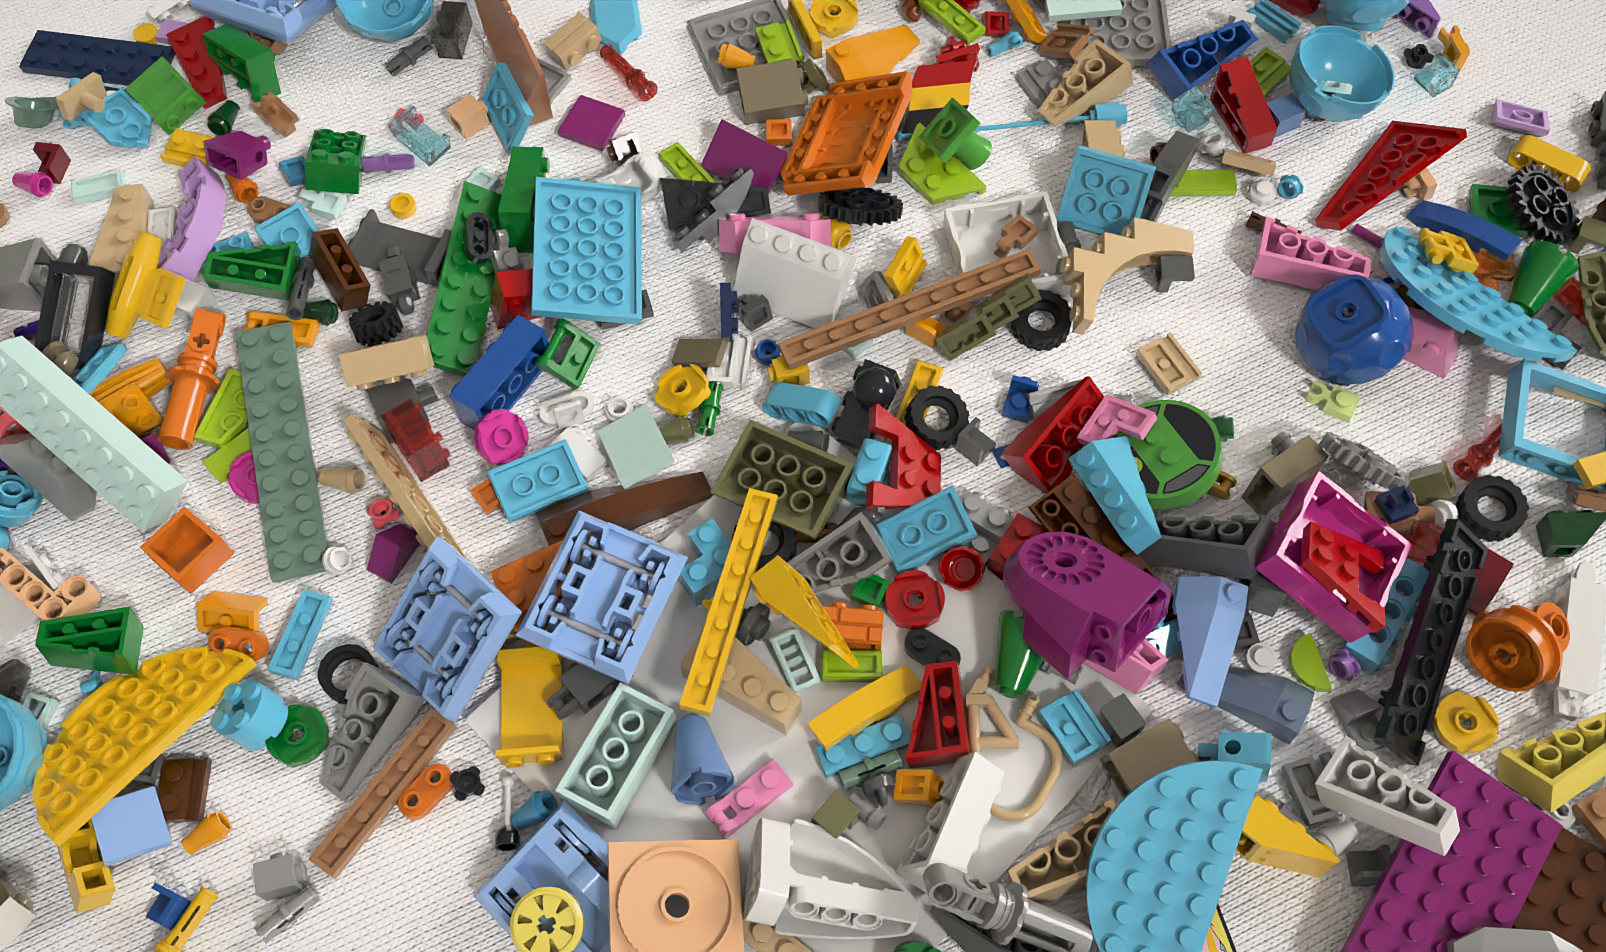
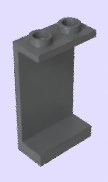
M369 209L367 215L360 221L359 229L354 238L349 241L348 247L359 266L381 271L379 261L386 259V249L391 246H397L402 254H405L408 262L413 265L416 281L437 287L451 230L445 229L442 237L437 238L381 223L375 210Z

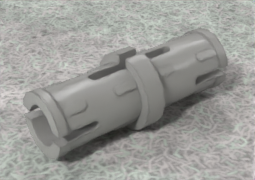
M308 884L285 904L283 902L277 906L278 909L266 920L254 927V929L267 944L290 924L292 926L298 922L297 919L321 899Z

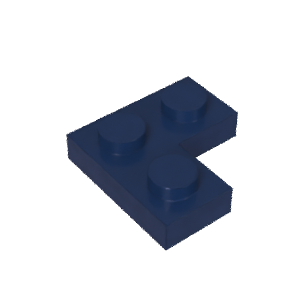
M731 282L720 283L721 338L726 342H734L733 334H738L739 332L738 317L734 318V313H739V297L737 291L732 290Z

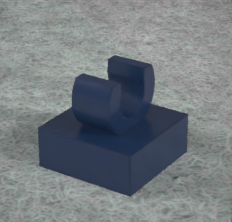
M1405 486L1381 493L1374 500L1389 525L1416 516L1419 512L1412 493Z

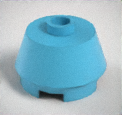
M0 471V526H21L41 506L42 495L21 476L8 475V471Z

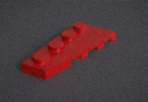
M203 16L166 35L192 87L206 101L203 105L206 110L228 98L223 72L208 56L202 33L214 29L215 21Z

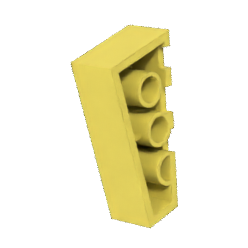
M1606 712L1577 722L1575 728L1566 730L1560 728L1552 731L1550 737L1540 741H1536L1533 738L1522 742V747L1513 751L1510 748L1499 751L1497 779L1547 812L1552 813L1606 775Z

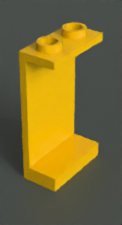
M542 647L499 650L497 653V663L501 668V750H496L497 759L501 765H505L507 768H520L524 766V763L535 762L537 765L548 766L553 765L555 761L564 760L563 720H559L556 716L557 711L554 708H549L546 704L547 700L563 687L559 679L563 674L562 656Z

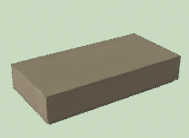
M679 339L671 363L674 366L682 365V367H691L689 364H694L698 367H720L728 343L724 339Z

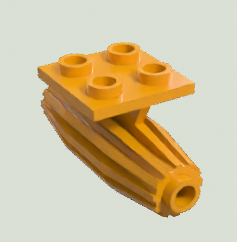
M155 358L125 369L103 381L91 391L90 396L131 432L139 436L163 422V417L150 400L167 387L171 381L165 377L167 369L159 358Z

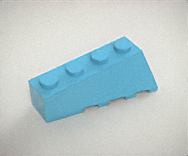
M1127 436L1091 441L1068 459L1122 540L1138 555L1159 540L1161 534L1152 507L1148 502L1144 483L1140 479L1137 470L1138 466L1130 449L1129 439Z

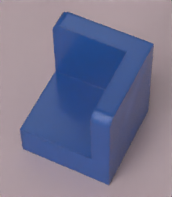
M154 883L151 889L160 894L145 917L172 930L191 901Z

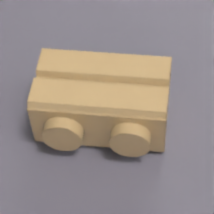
M578 12L549 37L543 45L550 58L567 71L572 66H577L581 62L582 57L589 51L595 50L602 41L596 25L582 13Z

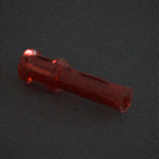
M606 44L601 48L600 56L625 79L626 86L631 90H635L642 101H649L656 95L658 90L657 84L654 81H649L641 69H635L611 44Z
M1502 422L1480 444L1472 445L1467 450V455L1463 459L1460 458L1454 462L1453 470L1458 477L1465 481H1474L1478 477V472L1493 462V455L1499 450L1500 438L1496 442L1495 440L1501 435Z

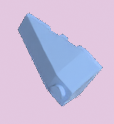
M1179 576L1177 578L1172 606L1173 613L1177 615L1179 631L1177 632V639L1182 645L1184 660L1181 662L1187 699L1213 708L1218 706L1244 618L1249 586L1221 576Z

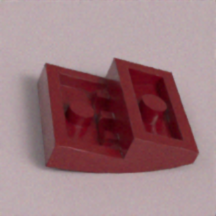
M1488 550L1482 570L1477 569L1474 576L1479 581L1473 599L1470 601L1468 611L1477 615L1488 607L1514 563L1494 551Z

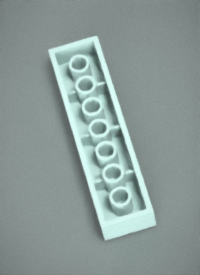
M23 336L0 341V407L142 532L166 522L188 481Z

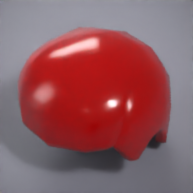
M966 546L951 548L942 555L938 571L948 587L958 591L972 590L982 581L985 567L977 551Z

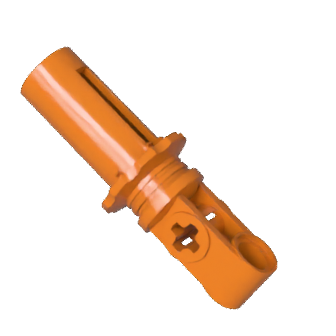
M196 308L185 352L178 355V366H171L169 370H166L165 377L171 381L173 388L158 436V442L166 447L176 450H190L193 448L194 435L198 428L207 393L216 392V389L220 388V381L213 374L217 371L218 363L214 359L225 327L226 314Z

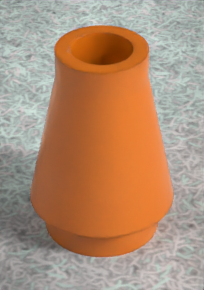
M226 175V180L237 201L249 204L251 200L258 197V186L255 182L247 177L238 179L232 175Z

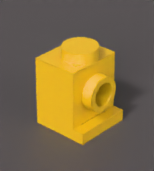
M781 355L777 359L772 360V366L767 367L771 383L783 382L801 386L810 384L808 364L789 370Z

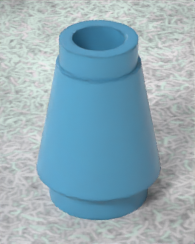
M547 790L534 792L512 814L511 821L518 830H523L544 822L558 807L557 800Z

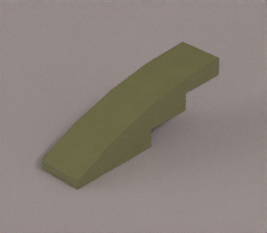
M1027 273L975 306L935 337V340L948 361L997 335L995 330L1018 318V312L1041 300V295Z

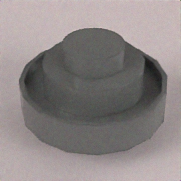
M758 603L754 607L750 606L748 609L744 608L737 629V639L745 646H749L755 640L760 641L767 633L771 625V621L768 619L770 608L762 603Z

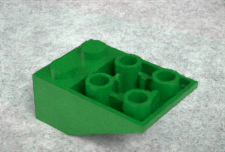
M331 129L314 130L305 159L306 190L359 194L362 182V158L365 154L366 135L359 134L356 131L341 133L334 132Z

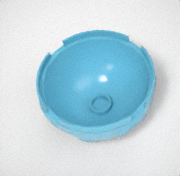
M336 0L345 21L356 32L365 37L368 36L387 42L402 40L414 35L415 32L428 22L433 12L435 1Z
M1334 25L1317 27L1309 31L1295 50L1289 73L1291 88L1305 108L1306 113L1311 117L1318 116L1331 122L1360 119L1375 110L1393 89L1395 82L1394 70L1385 52L1377 44L1371 47L1359 39L1362 34L1355 30ZM1327 80L1349 83L1353 85L1351 95L1320 91L1317 88L1319 84L1316 81Z

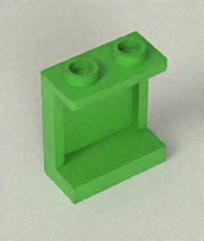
M160 57L125 88L168 135H171L175 129L180 127L206 103L163 57Z

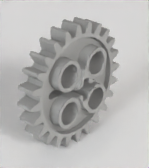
M1328 431L1319 443L1326 452L1332 454V459L1346 467L1350 472L1353 471L1356 476L1370 484H1378L1389 490L1401 486L1407 488L1410 484V481L1397 471L1398 468L1361 443L1352 442L1347 438H1341L1337 434L1329 433Z

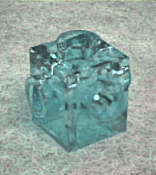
M1196 86L1177 97L1171 108L1176 123L1181 128L1184 127L1188 133L1195 129L1201 130L1210 123V117L1214 110L1211 100L1207 96H1203Z

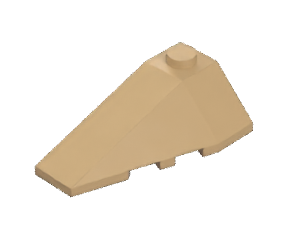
M1098 39L1094 40L1075 57L1074 64L1069 71L1064 72L1062 81L1057 88L1050 92L1038 109V114L1056 127L1092 110L1094 104L1106 103L1116 98L1133 84L1131 63Z

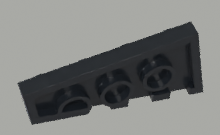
M660 177L669 230L678 229L684 225L689 227L696 221L695 216L705 208L711 209L712 207L705 199L710 196L708 192L719 183ZM750 186L737 213H743L745 217L771 214L767 187Z

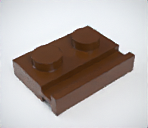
M194 758L163 759L158 800L166 823L200 822L204 818L212 765L211 760L208 758H203V760H195Z

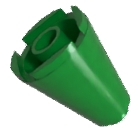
M1532 241L1523 250L1508 303L1519 305L1523 308L1524 314L1532 317L1576 274L1579 268L1578 260L1569 251L1566 254L1558 251L1559 245L1547 241Z
M1003 610L1000 612L998 623L994 686L1000 689V695L1016 699L1017 695L1025 694L1044 658L1023 639L1025 614L1023 613L1022 617L1015 618L1013 617L1014 611Z

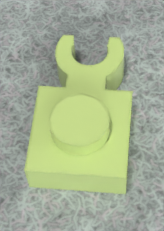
M1314 381L1310 389L1317 391L1319 394L1309 392L1305 400L1311 404L1325 405L1322 412L1349 423L1361 396L1334 385L1331 391L1327 389L1324 383Z

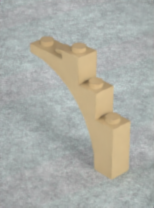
M1134 217L1129 225L1123 228L1121 236L1104 232L1100 239L1093 243L1091 251L1074 247L1069 255L1063 258L1060 266V272L1063 273V284L1072 286L1070 290V297L1073 298V307L1070 312V321H1073L1072 333L1083 335L1094 322L1099 294L1103 285L1112 277L1127 269L1143 265H1157L1160 255L1192 256L1194 253L1193 231Z

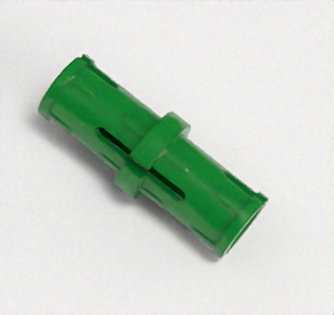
M709 381L711 394L699 406L701 414L696 431L702 436L705 426H707L705 436H712L714 434L716 417L721 411L719 403L724 388L720 382H717L716 389L713 391L715 381Z

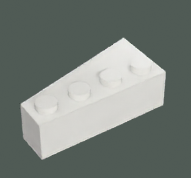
M1347 735L1315 782L1321 805L1445 856L1460 831L1455 807L1422 785H1415L1405 778L1404 773L1395 767L1391 769L1379 761L1377 755L1357 746L1355 741Z
M976 752L959 757L939 792L940 796L943 797L942 801L937 802L924 819L929 823L926 830L919 838L914 837L909 846L913 854L906 865L900 863L895 873L925 893L927 891L923 881V873L928 866L934 863H944L967 874L968 869L966 867L971 855L975 853L979 846V835L990 819V808L994 799L1001 792V781L1005 772Z

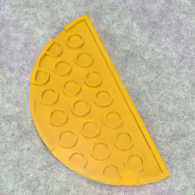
M207 647L176 650L141 662L142 667L137 669L136 675L128 674L123 677L120 673L90 694L60 725L63 731L57 737L54 744L46 746L42 755V764L35 773L32 800L37 808V821L48 837L60 847L73 836L77 830L99 812L127 784L173 744L213 705L222 699L223 692L228 685L232 683L237 684L257 666L254 660L241 652L226 648L221 653L209 651Z

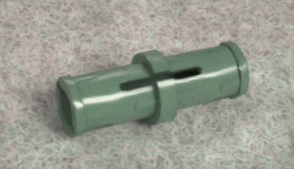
M893 749L872 759L866 757L863 759L864 762L837 772L844 790H847L871 777L902 768L903 764L898 751Z

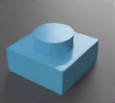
M304 156L279 162V170L290 187L305 183Z

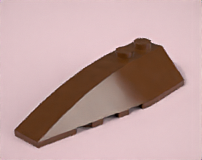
M702 471L637 482L626 489L622 485L589 490L536 513V516L550 546L564 540L578 511L631 531L708 500L713 494L710 492L711 487Z

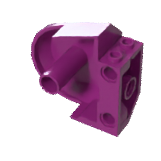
M1046 532L1026 540L1006 560L1002 580L1008 596L1025 614L1023 639L1067 680L1086 659L1116 672L1168 613L1172 591L1160 580L1095 541L1069 532Z

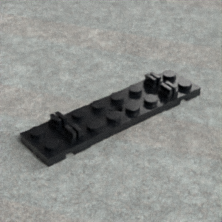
M1447 519L1444 530L1440 535V542L1436 553H1434V556H1426L1425 560L1427 562H1424L1423 565L1429 571L1426 584L1423 586L1422 595L1417 610L1414 613L1413 622L1408 637L1405 640L1399 664L1395 669L1391 688L1388 691L1381 690L1380 695L1383 698L1378 699V703L1384 709L1376 726L1374 738L1408 765L1419 766L1426 745L1422 741L1424 731L1430 732L1439 697L1470 601L1473 599L1479 581L1474 576L1477 569L1482 570L1489 550L1459 519Z

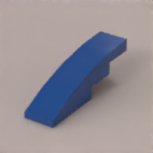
M1422 200L1406 216V218L1420 227L1428 228L1432 232L1439 233L1442 230L1465 238L1468 246L1475 253L1484 248L1502 261H1505L1516 251L1523 241L1498 225L1476 215Z

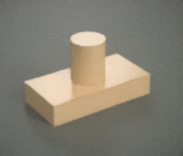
M92 72L55 99L62 118L71 121L86 109L96 113L102 112L105 108L103 98L107 96L101 76Z

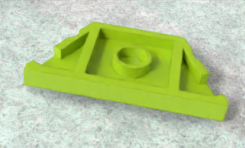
M921 123L917 124L898 165V173L931 205L944 203L946 200L962 199L965 194L978 192V195L985 193L987 186L955 155L945 163L918 137L925 127Z

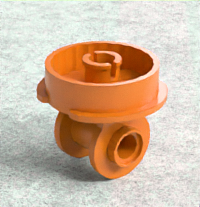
M1551 602L1540 603L1533 610L1521 605H1512L1510 608H1500L1491 612L1484 610L1479 612L1472 622L1471 629L1466 637V650L1474 668L1488 682L1507 691H1527L1535 687L1541 680L1547 682L1557 676L1562 666V652L1566 650L1570 641V628L1563 611Z

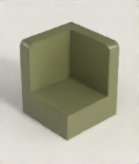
M1585 216L1578 225L1579 230L1575 232L1576 235L1572 237L1568 251L1579 254L1587 242L1606 249V223Z
M1446 461L1412 470L1408 478L1410 481L1409 487L1411 492L1416 495L1418 506L1430 504L1439 499H1449L1454 495L1456 485Z
M835 790L813 815L811 823L820 826L836 839L846 828L851 830L858 822L861 809L839 791Z

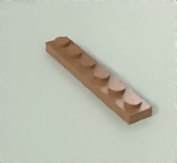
M431 708L308 860L336 880L397 804L400 795L421 774L457 729V726Z

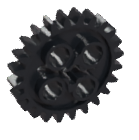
M1534 164L1529 167L1526 165L1513 173L1511 179L1507 181L1510 186L1506 188V191L1511 195L1506 197V199L1513 204L1509 209L1516 212L1514 219L1521 220L1520 228L1526 227L1528 229V236L1535 234L1536 241L1543 240L1561 245L1576 235L1575 232L1579 230L1577 223L1580 222V219L1575 215L1580 213V211L1573 206L1577 202L1570 199L1569 196L1572 192L1564 189L1566 183L1560 184L1558 182V175L1551 176L1550 169L1544 171L1541 165L1537 168Z
M865 187L824 191V193H820V196H818V209L820 213H823V216H829V219H838V222L845 221L848 224H858L859 226H862L864 223L873 226V223L883 225V222L891 224V221L897 222L898 219H901L903 203L902 199H897L898 196H891V193H882V190L875 191L872 188Z

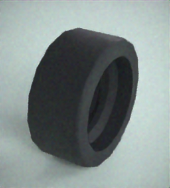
M345 644L335 647L324 656L317 673L320 686L331 699L340 704H347L348 699H345L347 690L336 688L332 683V676L341 663L346 660L359 659L363 663H369L379 668L368 650L359 645Z

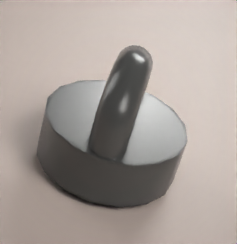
M889 774L871 777L862 784L865 797L876 796L878 804L883 807L888 803L887 792L895 787Z

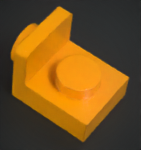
M897 769L893 800L898 804H928L933 808L937 802L943 799L939 794L944 785L943 778L931 769Z

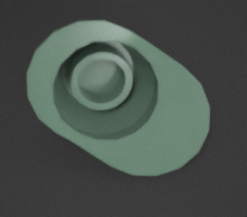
M8 97L4 100L6 104L12 106L14 123L18 127L34 129L45 127L52 121L55 109H59L56 97Z

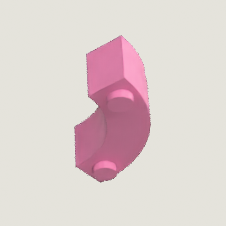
M743 213L729 214V219L719 220V247L721 252L741 253L752 218L831 247V219L820 218V213H804V217H745Z

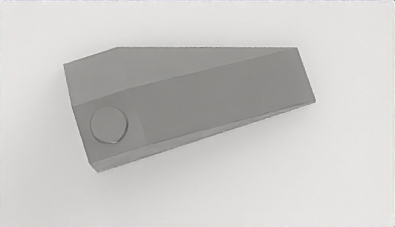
M365 662L347 689L345 699H348L344 715L339 717L337 727L340 728L335 745L330 748L320 782L321 785L342 801H345L407 728L425 700L420 692L405 681Z

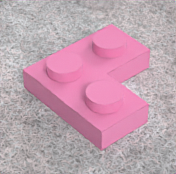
M1106 394L1078 434L1077 440L1079 444L1086 446L1091 441L1114 438L1119 431L1143 441L1157 420V416L1153 411Z

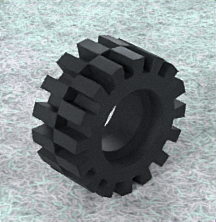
M379 301L375 302L374 305L366 304V308H358V312H353L352 317H349V325L357 343H360L362 346L366 344L373 346L374 343L379 345L382 344V341H391L390 337L396 338L398 336L397 333H401V328H403L396 306L391 302L388 304L387 301H383L381 304Z

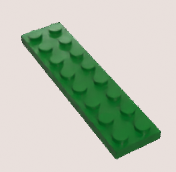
M467 181L463 182L460 189L426 330L434 368L461 377H465L471 365L478 361L495 280V272L490 258L486 263L476 264L466 257L464 252V225L472 213L481 212L492 220L493 235H496V230H501L498 209L502 195Z

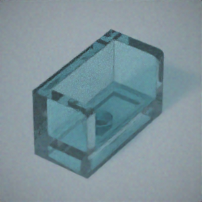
M410 105L390 122L393 136L429 167L451 149L450 136L446 133L441 137L417 117V110L413 105Z

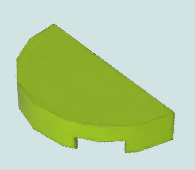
M1312 633L1300 637L1293 645L1288 658L1290 671L1299 683L1302 682L1307 687L1313 688L1314 691L1330 692L1332 686Z

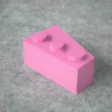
M1408 307L1413 321L1414 338L1410 352H1407L1403 359L1445 379L1458 355L1459 331L1445 324L1428 311Z
M1145 638L1116 672L1110 671L1087 659L1084 663L1132 693L1137 694L1155 680L1169 659Z

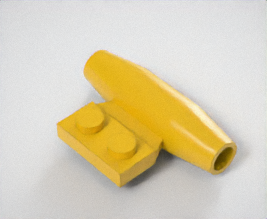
M140 231L123 261L110 298L105 328L106 333L127 339L140 316L141 319L169 329L186 278L166 269L158 268L162 238Z

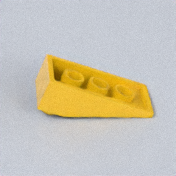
M779 555L750 577L756 587L753 590L754 595L763 605L767 603L775 615L782 614L854 669L859 666L858 661L806 579Z

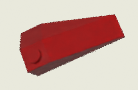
M1084 377L1022 430L1002 453V456L1016 474L1045 494L1070 476L1073 467L1070 466L1071 462L1068 458L1078 452L1083 446L1079 444L1077 436L1104 398V395L1091 377Z

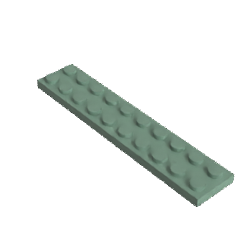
M291 322L237 331L235 334L270 578L273 583L327 572L323 566L322 557L328 549V542L293 326Z

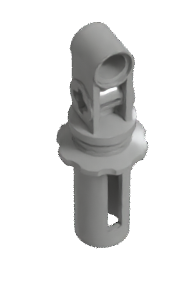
M934 863L928 866L923 873V881L932 905L950 911L965 920L974 921L978 927L986 930L991 929L993 941L998 942L1000 945L1009 944L1010 940L1015 937L1049 952H1089L1093 939L1090 924L1027 899V888L1018 882H1012L1004 888L1002 884L995 881L988 883L975 875L966 874L944 863Z

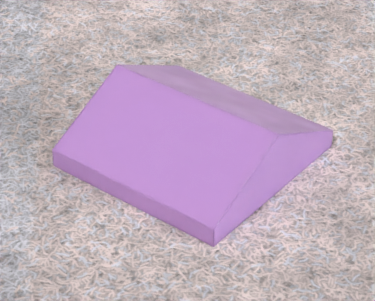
M1496 99L1490 124L1539 137L1549 134L1548 111Z

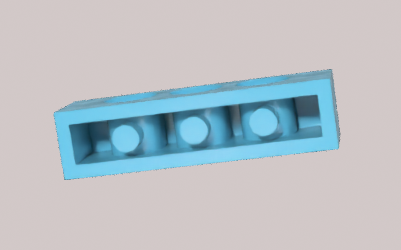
M1406 558L1399 575L1391 584L1388 600L1384 607L1385 612L1389 613L1392 619L1385 617V626L1377 633L1374 631L1369 633L1376 636L1380 643L1374 642L1369 634L1351 643L1346 640L1342 647L1347 649L1356 658L1361 666V670L1369 675L1377 667L1383 669L1392 654L1388 652L1391 644L1396 646L1402 638L1405 630L1401 626L1404 621L1409 623L1417 610V606L1414 603L1417 598H1421L1423 586L1426 584L1429 571ZM1396 589L1401 590L1405 596L1400 595Z

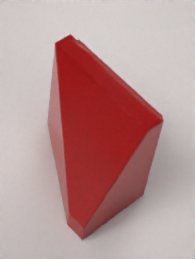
M984 12L981 21L986 27L985 36L1004 37L1009 33V12Z

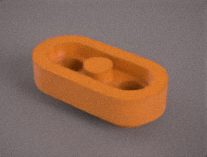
M223 626L212 631L208 638V646L211 651L221 653L225 648L251 657L254 662L264 658L269 651V641L259 631ZM220 638L225 643L224 647H222L220 644ZM248 643L251 644L253 648L252 652H250L247 648Z
M443 764L428 766L400 795L398 808L407 819L414 821L423 819L451 791L454 784L450 782L452 772ZM436 774H440V780L436 783H432V777ZM412 798H418V803L415 806H409Z

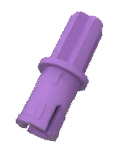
M385 153L382 156H363L362 167L365 173L376 171L391 173L392 170L413 169L415 167V159L412 154L390 155Z

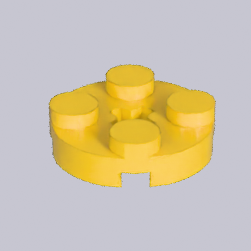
M814 0L811 5L810 18L816 29L824 33L827 38H836L838 35L850 31L858 23V8L855 0ZM830 12H833L834 14H835V13H839V14L833 16V15H830Z
M689 364L691 367L684 368L682 365L674 366L659 378L657 382L659 388L657 393L655 392L654 397L666 413L683 418L710 396L711 390L708 378L697 365ZM680 387L685 388V389H684L683 391H681V392H679V390H678Z
M1455 692L1442 699L1437 704V711L1432 724L1438 739L1450 751H1455L1461 756L1465 754L1474 755L1485 751L1496 741L1497 727L1499 726V719L1494 708L1479 696L1465 695L1467 692ZM1460 716L1463 720L1469 719L1472 722L1469 726L1470 730L1460 726Z

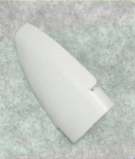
M765 818L758 820L745 884L744 921L774 926L775 933L779 935L820 939H880L905 936L914 930L918 923L915 899L903 884L868 852L842 836L836 839L833 838L820 826L807 821L793 819L791 824Z

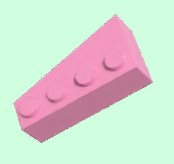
M1266 217L1258 240L1252 276L1313 290L1321 288L1323 284L1349 275L1356 274L1369 278L1372 259L1339 245L1333 248L1328 246L1322 238L1313 236L1311 239L1297 233L1298 229L1288 225L1287 228L1275 224V219Z

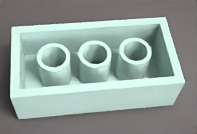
M620 682L555 789L562 802L565 800L575 809L615 829L677 723L674 709Z

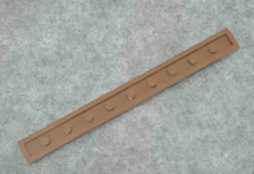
M1026 249L778 343V347L788 369L791 370L997 292L1027 273L1030 278L1037 277L1041 274V268L1031 250Z

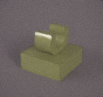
M810 58L802 64L806 71L803 72L804 83L802 84H805L807 81L808 83L802 87L803 90L811 93L817 87L824 92L830 85L824 72Z

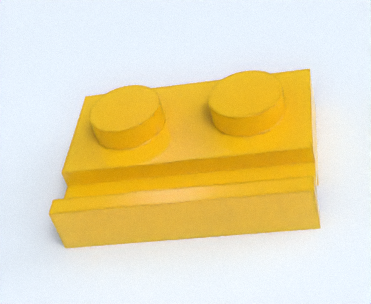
M175 129L165 146L166 151L164 154H160V158L164 163L185 167L195 156L207 165L204 141L215 137Z
M906 236L883 275L892 294H896V298L912 292L928 264L926 260L922 259L924 254L916 237Z

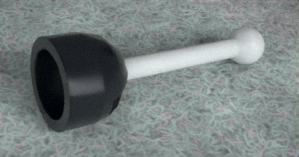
M506 775L502 779V784L505 787L504 826L499 828L495 834L494 847L499 851H513L520 847L519 831L514 826H511V786L514 784V778L511 775Z

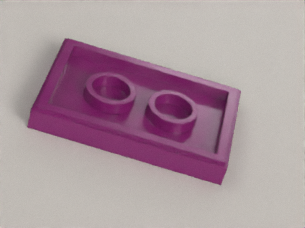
M721 119L703 158L701 167L726 180H730L729 175L738 167L743 169L746 166L754 172L750 186L767 187L769 195L788 152Z

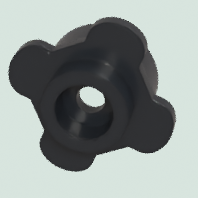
M1417 44L1414 48H1406L1403 52L1404 56L1407 57V65L1414 69H1421L1426 63H1431L1434 60V55L1429 54L1424 44Z
M471 766L469 769H464L460 772L454 771L450 775V782L454 784L456 790L454 794L455 799L464 801L469 796H481L484 793L485 786L481 784L479 768ZM469 781L470 785L465 786L464 782Z

